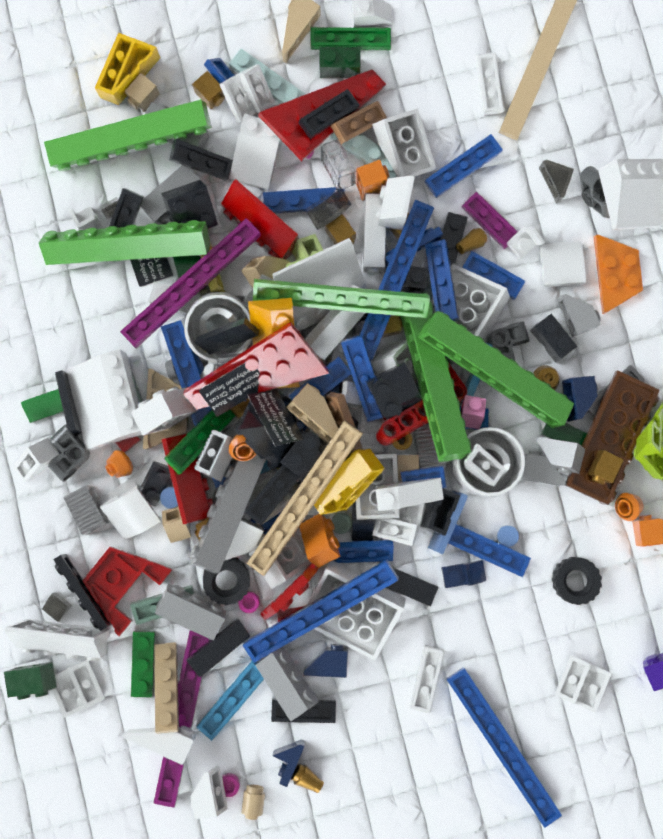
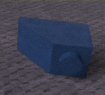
M595 376L572 377L562 381L563 394L574 403L567 422L583 419L598 397V386Z
M331 644V647H326L304 667L303 676L347 678L348 649L343 648L344 645Z

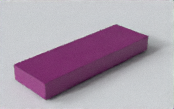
M477 191L461 206L504 250L508 247L507 242L518 232Z

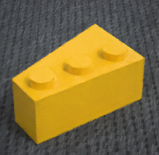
M118 32L95 85V90L99 97L120 105L127 97L125 90L138 75L142 73L145 76L161 59L157 47Z
M357 449L343 462L314 504L320 515L348 510L383 472L385 468L371 449Z

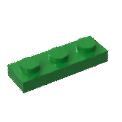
M133 631L131 697L152 698L154 696V644L156 631Z

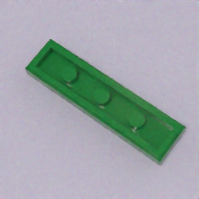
M311 27L310 48L311 50H319V47H361V50H391V28Z
M211 409L170 451L164 460L178 475L182 474L204 450V446H206V442L210 438L209 435L212 434L211 431L221 432L235 417L234 413L228 410L217 417Z

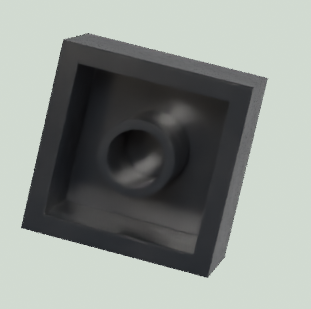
M201 180L161 193L170 222L206 221L207 229L218 225L207 186Z

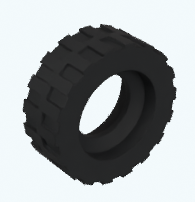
M237 557L224 560L220 572L229 570L236 575L237 583L232 589H220L216 584L218 573H212L204 569L203 589L206 596H209L212 602L227 606L229 604H236L247 595L248 588H250L249 571L245 563L241 562Z
M569 557L568 559L561 560L562 562L556 565L552 573L553 589L556 591V594L562 600L576 605L588 604L589 601H593L599 595L600 588H602V576L599 573V569L595 567L593 562L585 558ZM580 570L586 575L587 584L584 589L573 591L568 587L566 579L571 571Z

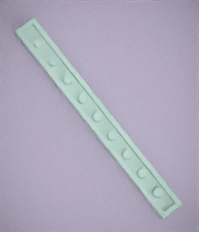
M242 48L229 63L230 68L237 73L259 64L273 98L281 104L306 95ZM335 133L329 137L365 164L380 160L382 166L386 165L388 169V179L397 177L380 146L365 135L360 134L342 145Z

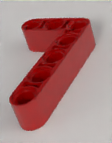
M449 363L448 370L450 377L454 381V391L459 402H461L465 395H467V389ZM423 400L404 410L399 416L396 415L385 421L376 433L377 441L384 446L391 445L427 424L428 419ZM419 411H422L425 416H422ZM402 420L406 421L409 426L404 425ZM384 430H388L392 436H388Z

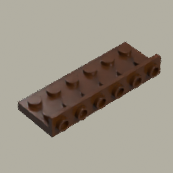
M618 370L614 372L582 444L585 453L579 474L571 472V475H568L566 487L588 496L602 505H609L614 501L617 495L615 490L618 483L620 484L625 477L624 470L626 465H629L634 457L632 452L636 445V439L641 434L643 427L649 423L651 418L649 413L652 407L654 408L658 403L659 396L657 395L660 391L659 389ZM599 450H605L624 459L613 483L599 484L592 480L593 476L587 474Z

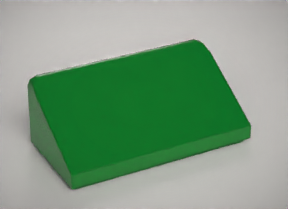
M58 389L20 402L30 423L63 412Z

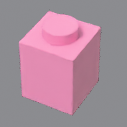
M465 395L460 412L461 417L465 421V427L480 429L485 415V398Z

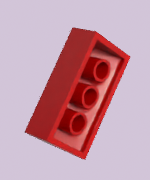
M235 179L221 202L224 210L222 212L223 215L230 221L234 219L238 225L247 219L261 233V237L254 243L260 248L264 246L269 251V256L287 260L293 254L292 251L296 240L299 239L298 234Z
M187 434L162 439L165 455L167 456ZM198 457L179 475L168 464L183 525L208 518L207 513L211 505H214L212 498H208L207 491L210 490L207 478H203L202 473L194 468L197 465Z

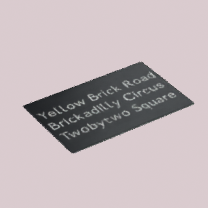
M167 257L130 260L139 287L173 276Z
M244 363L201 388L199 392L218 417L247 400L248 394L258 393V377L260 372L258 369L254 371L248 370Z
M277 389L247 395L274 446L304 439Z

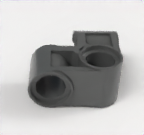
M588 166L580 174L582 198L589 207L596 210L602 217L610 218L599 171L593 166Z
M524 321L496 329L487 338V343L500 350L502 355L514 361L513 346L530 342ZM496 334L502 337V344L495 342L494 336Z
M66 424L49 439L61 454L55 457L48 464V467L62 482L69 479L90 457V450H86L85 444L79 439L78 435L68 431ZM77 448H79L82 453L79 459H76L74 456V452Z

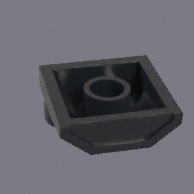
M405 362L365 381L384 421L396 415L399 416L404 410L422 401L420 392Z
M308 428L302 434L304 439L296 441L280 462L302 480L305 479L328 445Z

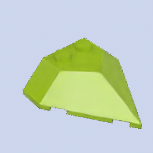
M663 402L651 421L636 439V448H634L635 459L642 464L644 469L653 478L663 480Z

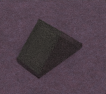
M546 159L539 166V170L557 204L561 202L566 194L574 169Z

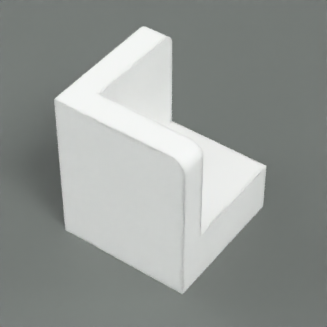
M91 206L78 213H75L72 209L68 211L79 230L97 229L102 226Z

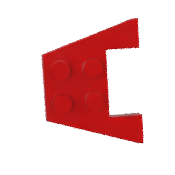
M110 546L82 581L105 613L104 615L115 629V633L120 637L133 621L116 607L120 600L142 573H145L158 585H161L173 569Z
M311 563L259 615L266 620L280 609L284 612L293 603L292 597L296 593L300 596L308 589V582L319 568Z

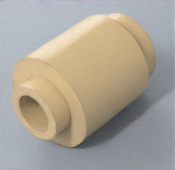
M249 784L246 790H244L241 813L245 815L246 819L257 820L258 816L263 815L265 800L263 786Z

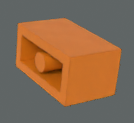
M380 160L356 168L355 184L362 201L365 200L366 194H380L382 185L386 186L389 172L386 165L382 166Z
M317 514L300 524L299 528L307 559L319 568L340 557L338 550L340 544L334 536L333 530H335V527L329 518L327 519L323 515Z

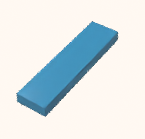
M251 661L197 724L196 728L211 741L264 680L255 666L258 663Z

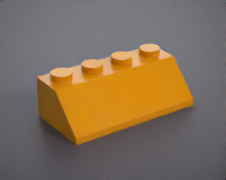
M292 298L248 301L250 322L259 329L258 336L252 338L253 345L289 322H292L295 326ZM300 382L278 387V389L300 387Z

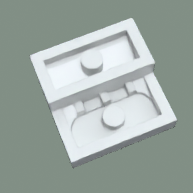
M259 64L219 84L237 123L242 122L244 114L252 116L275 104Z
M581 241L546 243L539 246L544 287L584 285L586 283Z
M239 255L220 273L226 293L246 298L252 287L241 270L252 258L259 256Z
M137 486L121 496L116 495L100 506L124 540L140 534L161 522L159 516Z
M426 504L399 508L400 518L376 519L372 536L414 546L424 517Z
M570 655L554 695L596 714L612 673Z
M88 660L55 674L57 688L52 689V692L64 718L105 699Z

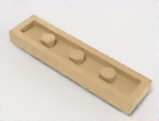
M176 642L154 644L155 733L178 732Z

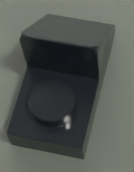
M355 501L352 504V541H373L374 520H357Z

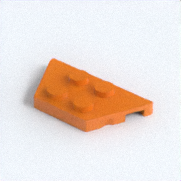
M595 235L593 238L602 314H606L643 291L639 250L604 236Z

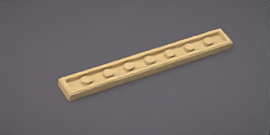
M555 0L498 133L518 140L577 0Z
M347 421L342 423L246 564L263 576L267 574L363 435L360 430Z

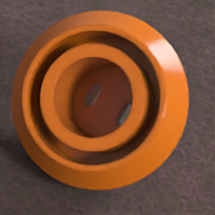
M238 434L234 436L229 445L231 457L237 461L253 459L257 454L245 442L246 438Z
M121 450L113 451L106 461L107 465L105 468L108 474L117 478L131 475L133 464L129 457Z
M621 493L615 501V510L625 521L635 520L644 508L641 498L631 493Z

